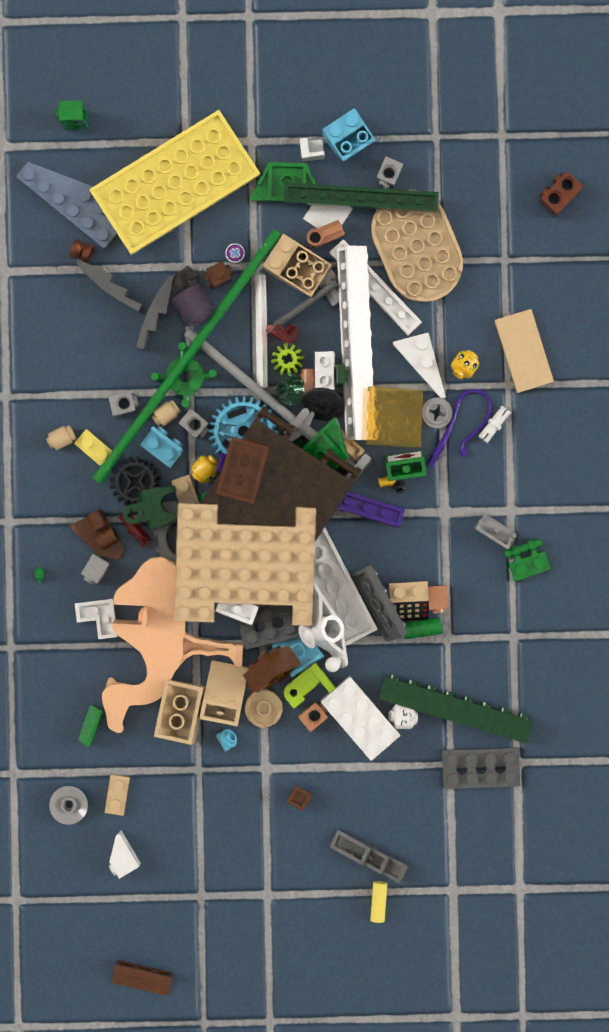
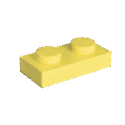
M87 429L74 443L100 466L112 452L110 448Z

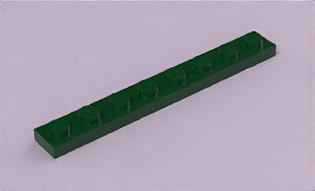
M285 183L284 203L438 212L439 192Z

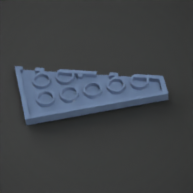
M27 162L16 177L104 250L118 235L90 193L89 189L93 186Z

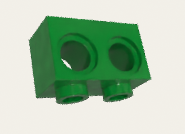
M82 100L59 101V107H56V118L59 119V124H62L65 130L88 129L87 109Z

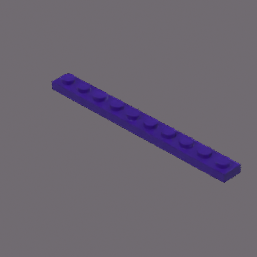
M225 453L220 455L216 469L218 473L223 469L226 458ZM347 492L337 508L338 510L400 528L405 511L403 508L351 492Z

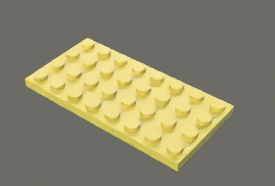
M220 110L92 187L89 191L130 255H133L259 177L260 172Z

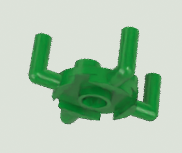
M180 342L178 345L180 358L187 349L184 342ZM180 358L169 364L166 374L152 373L151 378L153 381L163 382ZM191 359L182 371L190 373L189 381H181L179 375L170 388L173 392L182 396L181 405L185 409L190 408V395H193L201 388L204 379L217 378V372L214 369L204 372L201 365L194 359Z

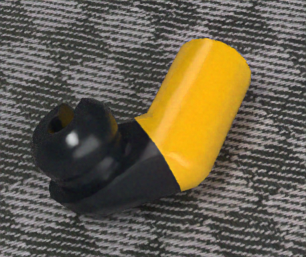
M388 476L378 478L379 487L390 486L397 493L405 491L406 485L401 479L388 481Z

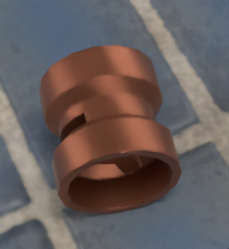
M75 239L70 250V257L74 259L80 258L83 262L89 263L95 246L84 244L81 240Z

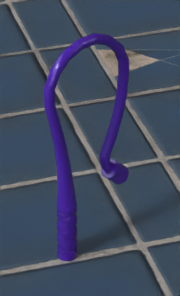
M470 389L459 396L448 427L427 462L429 466L434 467L448 441L462 398L470 393H478L485 397L489 409L488 414L477 429L461 442V449H459L461 457L469 455L465 443L485 426L492 415V402L485 392Z

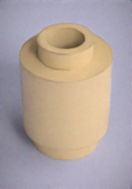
M171 400L153 411L154 415L151 417L157 426L161 424L164 427L177 418L181 411L175 402Z
M64 425L48 433L49 437L46 438L50 448H55L57 451L73 443L76 436L70 425L66 427Z

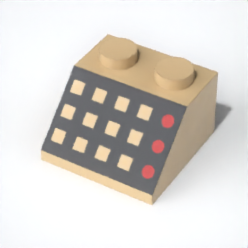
M428 581L388 583L389 599L396 606L397 614L401 620L429 619Z

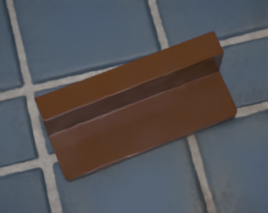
M117 960L112 983L167 996L173 972Z

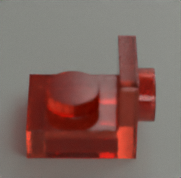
M276 324V326L268 325L265 332L283 343L290 344L297 338L299 327L289 325L288 329H285L279 324Z

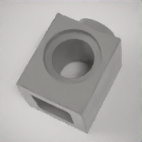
M386 156L376 178V181L379 182L378 185L385 189H389V187L394 188L403 163ZM390 170L394 173V176L386 178L383 173Z
M132 392L108 397L114 417L137 412L136 407H139L137 396H133ZM123 399L129 400L130 404L127 409L120 408V402Z
M192 409L179 422L196 439L199 436L203 438L209 430L207 428L209 423ZM192 421H200L201 426L198 430L191 429L190 424Z
M92 554L81 572L85 576L83 579L92 585L100 583L111 563L96 554Z

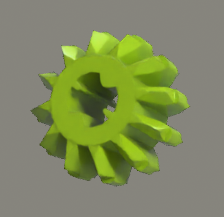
M285 343V350L278 346L277 350L280 353H272L278 359H272L271 363H279L274 367V370L282 368L280 375H283L285 370H287V375L291 376L290 370L293 369L294 373L297 374L298 370L295 366L300 368L303 366L302 363L297 362L304 360L303 356H297L301 353V350L297 349L294 352V344L288 349V345ZM290 355L291 360H293L292 363L288 362L287 364H284V360H282V358H287V356Z

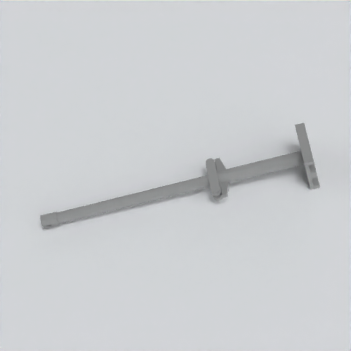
M189 328L184 336L192 343L198 333ZM204 341L200 347L202 351L287 420L290 425L296 426L288 439L292 442L301 435L310 441L318 433L310 427L315 415L313 412L310 413L307 408H304L298 416L294 415L207 341ZM366 453L356 464L349 458L346 460L352 466H358L362 469L359 476L372 462L371 457ZM348 472L346 478L349 479L351 474Z

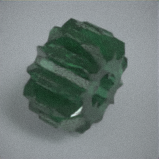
M294 373L280 376L279 381L276 382L277 389H275L279 403L287 406L301 403L305 390L303 387L304 381H302L301 376Z

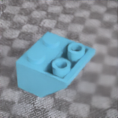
M355 108L322 129L323 137L343 162L376 141Z

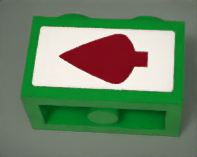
M423 450L385 456L388 481L427 475Z

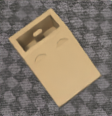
M283 234L263 264V270L312 297L332 264Z
M211 661L199 719L238 726L247 682L243 675L249 670L247 667H235L234 664Z

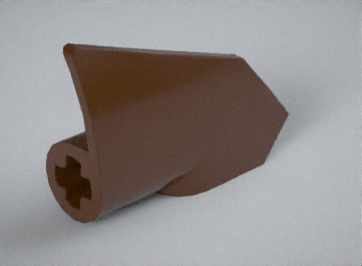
M102 509L87 515L85 518L69 526L98 556L121 559L125 547L113 526H110Z

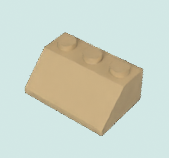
M166 679L154 737L189 745L194 744L206 686Z

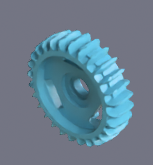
M243 396L242 402H239L238 397H235V403H232L229 399L228 406L222 403V411L216 409L219 415H212L216 421L209 422L214 429L208 430L209 433L214 434V436L209 437V440H215V443L211 446L218 447L215 452L216 454L220 452L227 454L228 449L222 445L225 439L230 442L231 436L243 438L238 434V429L241 426H246L249 429L262 408L259 406L260 400L255 404L253 403V397L250 398L249 402H246L245 396ZM245 407L247 413L231 419L228 418L227 413ZM264 417L261 419L260 422L279 434V431L274 430L277 427L275 424Z

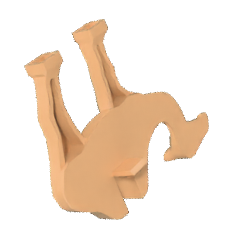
M163 556L152 557L145 561L135 576L122 584L114 595L113 604L144 606L140 608L138 620L115 619L112 627L116 635L127 641L141 653L147 667L146 679L140 684L132 685L116 682L112 677L107 681V685L102 693V702L106 713L107 725L110 730L116 733H121L124 729L122 722L129 706L150 704L162 697L165 680L172 679L174 672L186 658L194 654L205 656L224 655L229 656L235 667H242L243 643L196 637L185 632V621H175L176 563Z

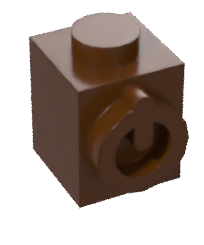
M223 261L206 268L207 272L203 273L209 288L214 287V289H218L232 282L230 276L233 275L229 264L225 266Z

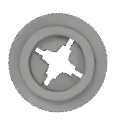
M432 398L424 404L422 418L428 426L442 428L450 422L452 408L446 400ZM438 405H440V412L445 416H438L434 421V414L429 412V410H436Z

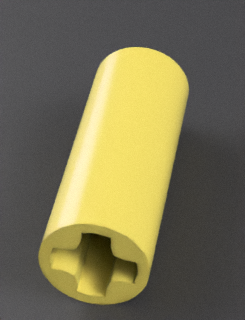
M373 882L371 922H385L387 882Z

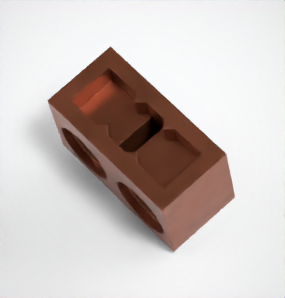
M568 171L564 175L560 173L553 180L555 184L551 188L547 186L540 193L542 198L539 200V203L554 218L584 187ZM563 182L569 183L570 186H571V189H570V190H565V189H563V188H562V183H563ZM555 196L558 203H550L548 197Z

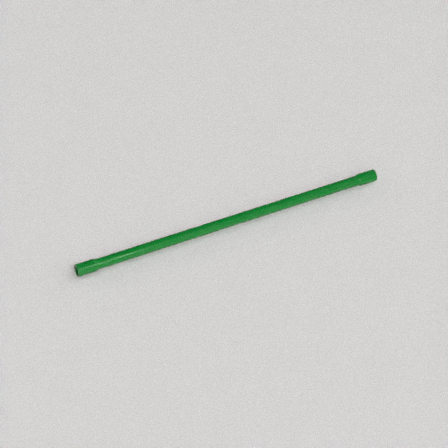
M273 229L265 239L262 247L111 454L93 475L92 478L102 484L112 467L268 253L278 243L282 234L277 230Z

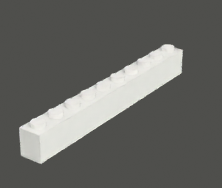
M343 246L337 248L342 364H345V370L348 371V380L343 385L346 441L375 439L376 434L373 397V352L371 349L372 332L370 329L371 312L369 310L370 293L368 291L369 273L367 269L368 253L366 246Z

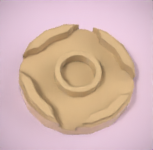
M263 689L258 693L253 692L247 698L245 704V714L248 720L253 725L261 728L276 724L283 712L280 697L268 689Z

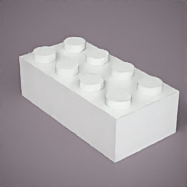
M350 675L337 685L335 690L320 700L323 706L371 761L400 737L399 732Z

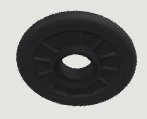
M319 387L305 394L303 407L307 408L310 413L313 412L315 414L313 418L321 421H331L343 413L344 401L334 390ZM319 402H325L328 406L323 407L319 405Z

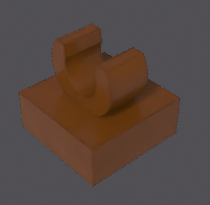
M296 784L286 802L303 812L313 794Z

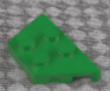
M268 162L263 175L250 196V201L284 202L285 183L316 184L307 163Z
M336 417L301 449L320 461L329 448L346 461L349 458ZM330 460L326 463L327 466L334 470L339 467Z

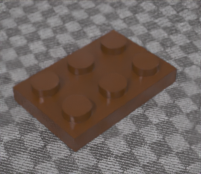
M231 436L216 494L254 504L269 446Z

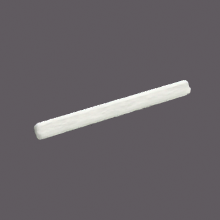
M257 274L255 275L257 384L262 388H267L266 275Z

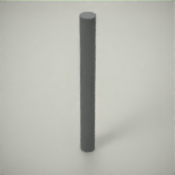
M333 280L317 291L312 297H309L273 322V326L276 329L280 328L339 286L337 281Z

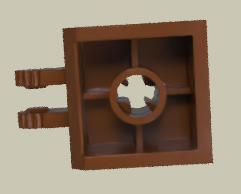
M289 645L282 648L277 646L270 653L266 651L257 657L258 661L250 664L247 667L249 670L243 676L247 681L248 688L258 693L273 684L282 682L301 662Z

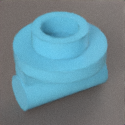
M225 729L215 735L225 752L237 744V737L230 729Z

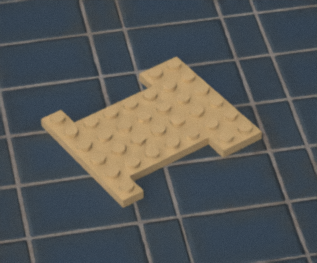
M178 503L175 621L214 622L215 603L293 605L292 625L312 626L316 508L296 507V527L217 524L218 504Z

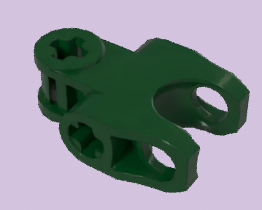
M176 486L155 487L139 492L141 502L129 505L124 509L123 517L125 521L130 524H139L147 521L149 530L177 520L178 511L168 513L162 507L164 497L176 492ZM132 509L139 513V515H136L135 520L134 518L129 517V514L132 513Z

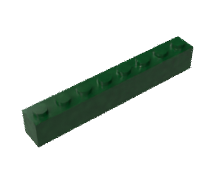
M389 674L388 677L384 675L378 695L380 700L527 744L533 721L529 719L527 714L518 712V715L511 714V710L500 707L498 710L492 708L493 704L484 701L478 704L474 702L473 698L463 696L462 699L455 697L456 693L445 690L444 693L437 691V687L426 685L425 688L418 686L419 682L408 679L405 682L400 680V676Z

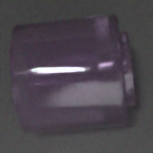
M200 283L187 288L171 300L187 327H195L210 318L216 310V307Z

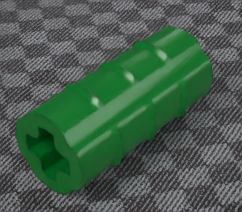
M440 617L405 623L408 633L404 635V639L443 634Z

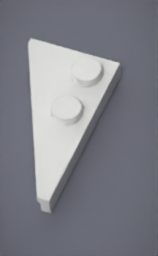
M429 333L394 341L393 346L413 366L422 379L429 384L440 398H445Z

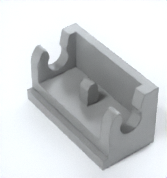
M483 513L474 527V530L506 550L510 548L511 542L517 536L515 532Z

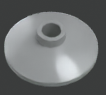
M64 786L57 789L51 796L49 809L56 821L71 825L79 822L85 816L88 809V801L85 794L79 788ZM71 801L73 806L67 807L66 802Z

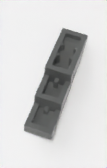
M77 259L76 263L106 294L141 314L143 305L127 298L129 291L113 283L115 279L113 274Z
M169 275L148 309L136 346L138 350L146 351L149 332L157 334L160 315L168 316L175 280L173 276Z
M337 830L329 846L355 862L365 865L399 884L409 868V865L341 830Z

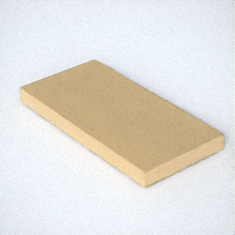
M532 309L494 320L516 393L554 382Z

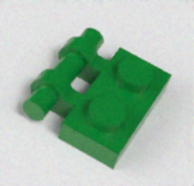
M531 539L520 546L514 545L511 546V549L504 551L506 558L513 556L515 560L508 563L514 582L551 569L545 551L537 553L536 548L543 546L541 539L534 541ZM530 551L531 556L521 559L520 553Z

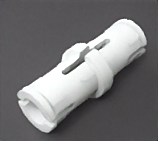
M501 406L494 417L487 421V426L478 437L488 443L495 432L502 428V423L511 412Z

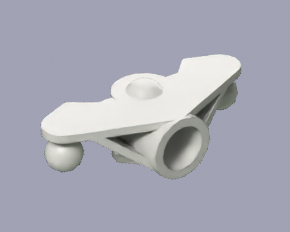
M313 583L312 626L300 625L299 635L304 644L309 648H314L317 645L328 651L332 657L326 660L325 667L330 672H336L339 668H344L348 665L343 623L337 617L316 584Z

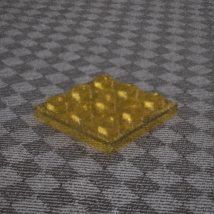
M368 387L366 445L421 448L423 390Z

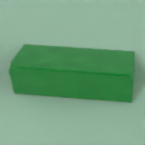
M94 705L89 707L79 736V742L87 747L93 744L104 712L103 708Z

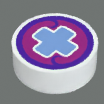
M234 243L227 247L226 258L229 262L236 264L244 259L245 251L241 245Z

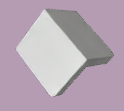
M307 138L300 139L302 162L325 159L322 140L308 141Z

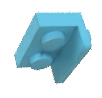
M160 426L157 429L152 427L140 445L171 469L185 451L181 448L183 444L175 438L170 440L166 437L168 432Z

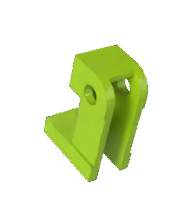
M314 663L285 686L284 696L290 705L295 708L305 700L304 696L320 683L323 684L329 693L335 690L336 687L317 663ZM295 689L297 694L292 695L290 691Z

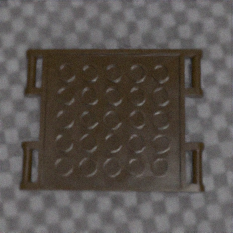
M263 406L242 438L243 440L269 446L254 504L216 494L222 471L200 504H218L217 524L296 527V507L316 508V541L362 469L358 466H352L335 455L334 451L330 448L321 461L288 440L296 426L284 422L267 411L268 408ZM264 417L286 433L284 436H281L260 422L261 419ZM328 460L351 474L350 478L344 477L327 466Z

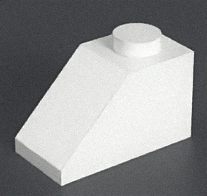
M122 830L116 835L109 861L111 864L109 868L114 876L117 875L119 879L138 868L141 864Z

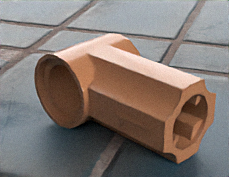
M339 219L320 228L311 229L307 233V244L309 247L317 249L328 242L345 236ZM316 234L320 236L321 240L318 243H313L310 237Z

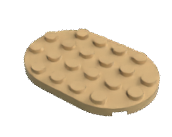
M438 203L437 213L376 210L371 227L373 242L388 278L397 292L405 298L416 302H432L448 295L460 279L463 269V257L441 205Z

